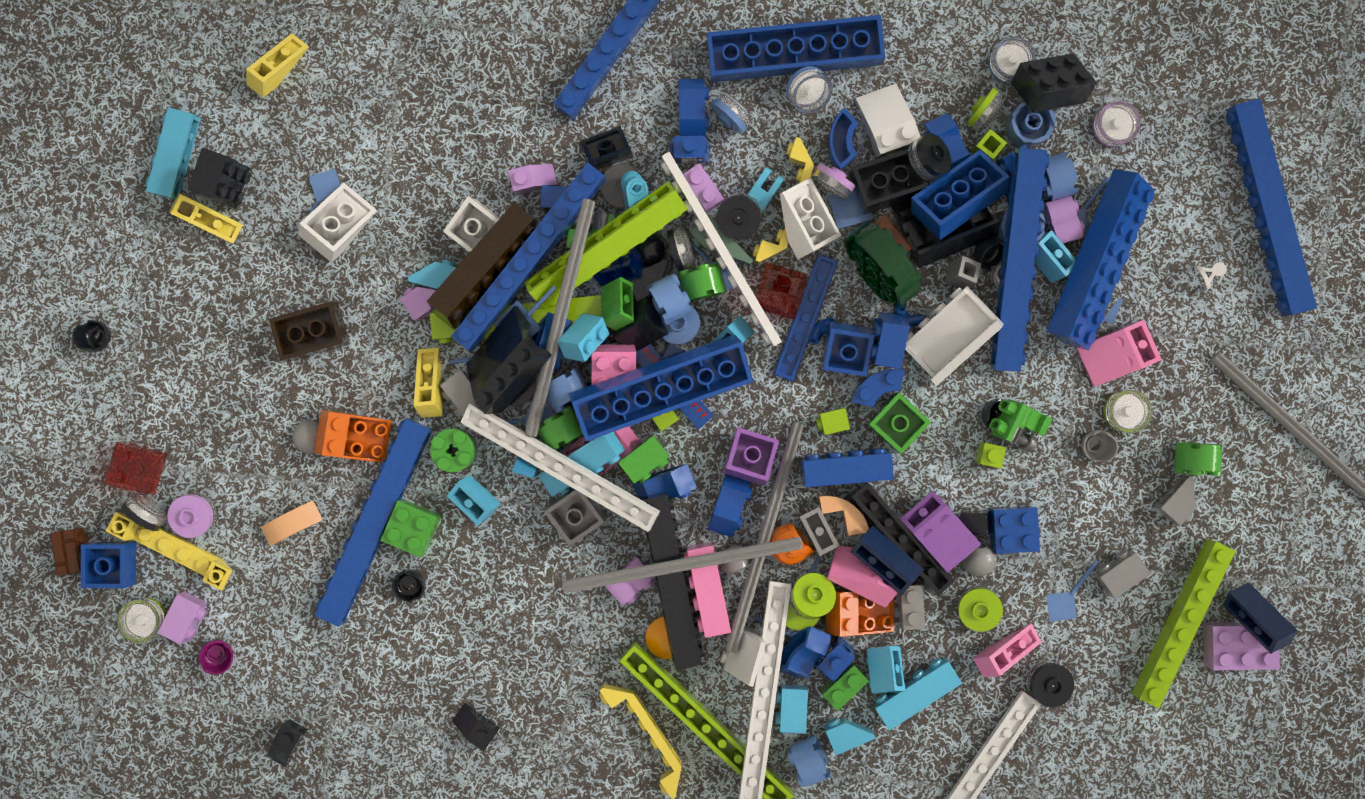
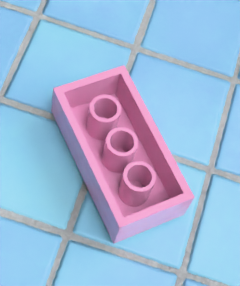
M713 541L687 546L684 558L714 553ZM718 565L692 569V573H689L688 578L690 588L696 591V594L693 595L695 611L700 610V615L697 616L699 631L704 632L705 638L731 633Z

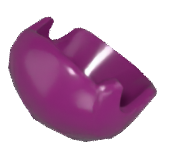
M223 640L208 641L202 646L199 653V662L203 671L211 675H219L226 672L233 662V650Z

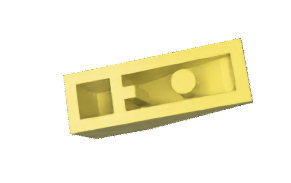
M290 34L246 69V85L264 98L279 86L309 46L294 34Z
M178 193L169 210L172 215L230 243H234L243 224L181 193Z
M418 349L414 408L421 418L443 416L444 396L441 393L443 389L440 386L442 384L440 349Z

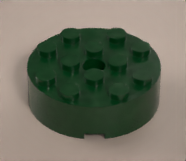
M867 221L844 238V248L849 259L856 262L859 266L856 270L870 289L887 305L893 303V307L898 309L921 291L920 280L922 276L906 256L908 254L906 248L901 243L897 244L892 239L891 232L886 227L882 229L875 223Z

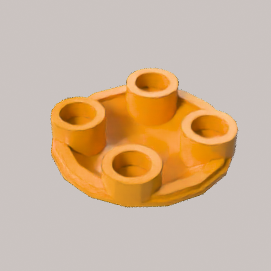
M661 616L648 626L645 634L646 645L654 656L661 659H672L664 617Z

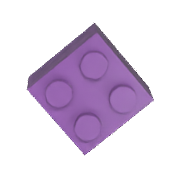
M738 427L733 433L722 473L763 486L768 482L779 440Z

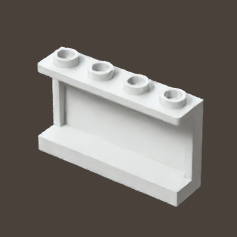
M968 286L963 290L960 287L950 295L952 300L948 304L941 303L934 310L935 316L931 319L926 317L918 325L920 329L915 334L912 332L908 334L905 350L932 377L931 381L936 386L1003 327L1000 319Z

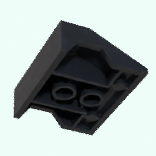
M911 200L891 206L902 235L912 247L909 252L918 268L977 245L985 238L996 237L999 234L1000 220L993 218L987 207L939 240L911 213Z
M514 306L466 363L473 398L484 414L502 413L552 356L549 351L537 346L528 333L531 325L518 306Z

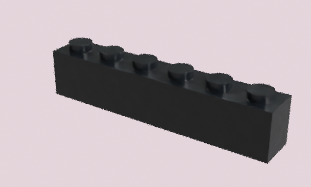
M868 482L861 483L847 496L849 501L862 513L871 526L924 569L918 576V579L931 594L939 596L955 582Z

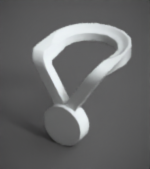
M1221 262L1215 263L1212 268H1204L1200 265L1193 266L1195 270L1200 271L1204 278V291L1211 288L1210 282L1214 276H1223L1227 271L1226 265ZM1206 272H1212L1209 278Z

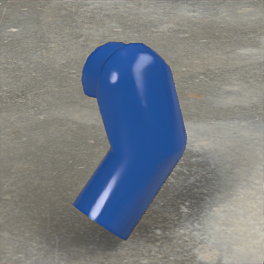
M903 305L893 312V314L905 316L909 326L919 325L924 320L923 314L910 315Z
M828 317L816 322L809 337V342L815 345L818 344L821 336L827 334L829 321L836 322L835 319Z

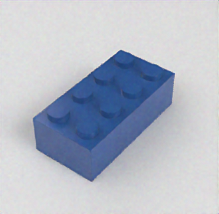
M978 150L948 173L911 198V213L941 240L1006 194L1009 188L1010 176L984 152Z
M882 448L869 449V453H864L861 450L847 451L848 455H842L839 452L826 453V457H820L817 454L804 455L805 459H800L802 485L804 487L894 480L892 453L886 452Z

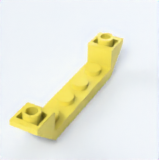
M796 137L794 143H789L786 154L790 155L789 162L804 166V169L799 168L796 180L800 184L811 177L814 164L801 138ZM785 226L783 230L779 229L775 240L779 242L778 245L764 240L761 241L760 245L756 244L752 257L756 258L754 263L760 264L787 249L788 241Z
M115 512L106 529V532L124 541L133 539L204 576L202 581L221 591L233 572L223 559L163 528L159 531L146 529L133 522L125 513Z
M603 684L599 690L601 692L599 696L605 705L609 704L612 709L626 699V706L631 713L635 712L639 720L637 721L643 731L647 730L651 738L649 739L655 749L659 748L663 756L661 758L665 765L672 767L660 775L661 783H659V786L665 795L669 794L671 799L675 798L682 767L681 759L635 690Z

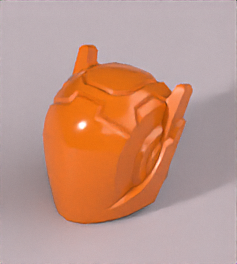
M793 522L777 527L773 530L770 542L795 537L801 538L802 549L773 554V557L784 565L798 564L816 552L808 538L801 530L796 528Z

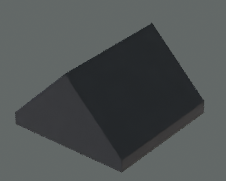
M621 126L581 141L589 164L597 170L632 157L631 149Z
M649 295L633 304L634 323L614 330L613 338L622 345H635L637 352L668 335Z

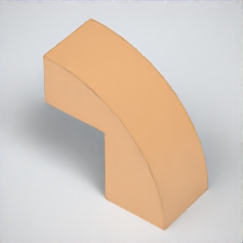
M817 495L819 507L823 514L842 511L845 531L848 536L866 533L869 530L864 516L853 504L837 496Z
M311 501L268 522L261 529L269 545L272 546L293 534L317 524L323 519L314 501Z

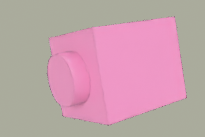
M1030 623L988 646L976 655L973 660L983 677L1001 676L1037 647L1041 640Z

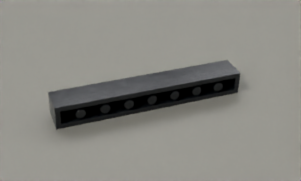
M665 492L639 497L640 500L660 511L649 532L646 531L652 564L680 559L679 552H683L680 539H676L675 531H678L676 518H672L671 510L674 509L672 498L668 497ZM687 571L655 576L673 665L677 671L702 665L701 657H704L702 645L697 642V636H700L697 623L693 622L692 617L695 615L693 602L689 603L688 595L691 594L690 584L688 581L685 582L684 573H687Z

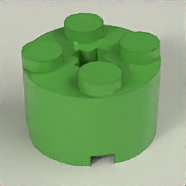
M718 263L696 266L694 270L687 269L678 272L682 292L685 291L690 302L718 296L727 292L722 269Z
M572 406L540 423L538 435L542 442L554 450L583 434Z
M459 428L441 431L432 439L430 454L434 464L440 470L446 472H458L467 469L475 461L478 453L475 438L469 432ZM453 447H458V451L455 454L450 452V449Z
M1176 442L1174 473L1221 476L1222 445Z

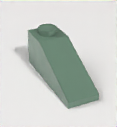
M707 214L733 260L750 266L753 263L750 256L732 238L726 236L720 230L718 223ZM695 226L690 231L692 237L689 240L697 248L702 247L706 251L717 254L715 250L711 251L706 244L705 239H707L704 231L699 232Z

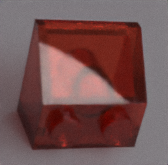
M766 262L756 294V299L763 311L794 320L801 303L807 274Z
M128 441L116 442L104 484L123 490L155 495L168 453Z

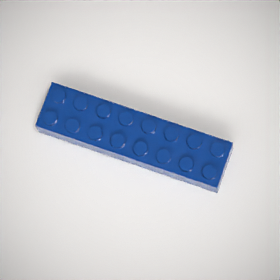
M881 15L707 32L711 83L790 75L808 66L818 67L822 71L879 66L885 60Z
M1113 169L1048 326L1047 332L1067 345L1089 351L1091 344L1094 343L1097 329L1104 319V312L1107 305L1111 302L1114 288L1121 278L1123 266L1129 259L1130 249L1137 239V232L1141 223L1145 220L1149 203L1154 198L1155 189L1137 172Z
M732 335L568 394L585 441H589L753 382L742 341L736 335Z

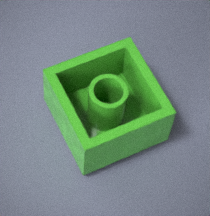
M896 392L866 425L896 453L902 454L926 429L931 421L901 393Z
M653 434L618 463L634 484L637 481L643 483L651 476L650 471L655 467L657 470H660L669 463L667 458H669L670 454Z
M405 499L397 500L380 541L421 558L426 555L442 515Z

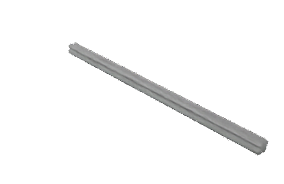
M585 198L582 201L545 349L552 356L540 369L525 430L528 436L536 437L538 434L559 350L557 341L564 331L595 207V201Z
M1216 353L1211 358V362L1365 499L1364 480L1222 353Z
M800 422L792 423L757 544L770 542L804 428V424ZM765 556L752 558L726 645V650L729 652L737 653Z
M795 537L564 580L562 588L565 593L800 550L803 545L801 538Z

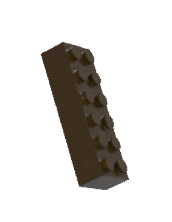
M513 203L427 300L433 313L455 330L537 227L535 219L517 204Z

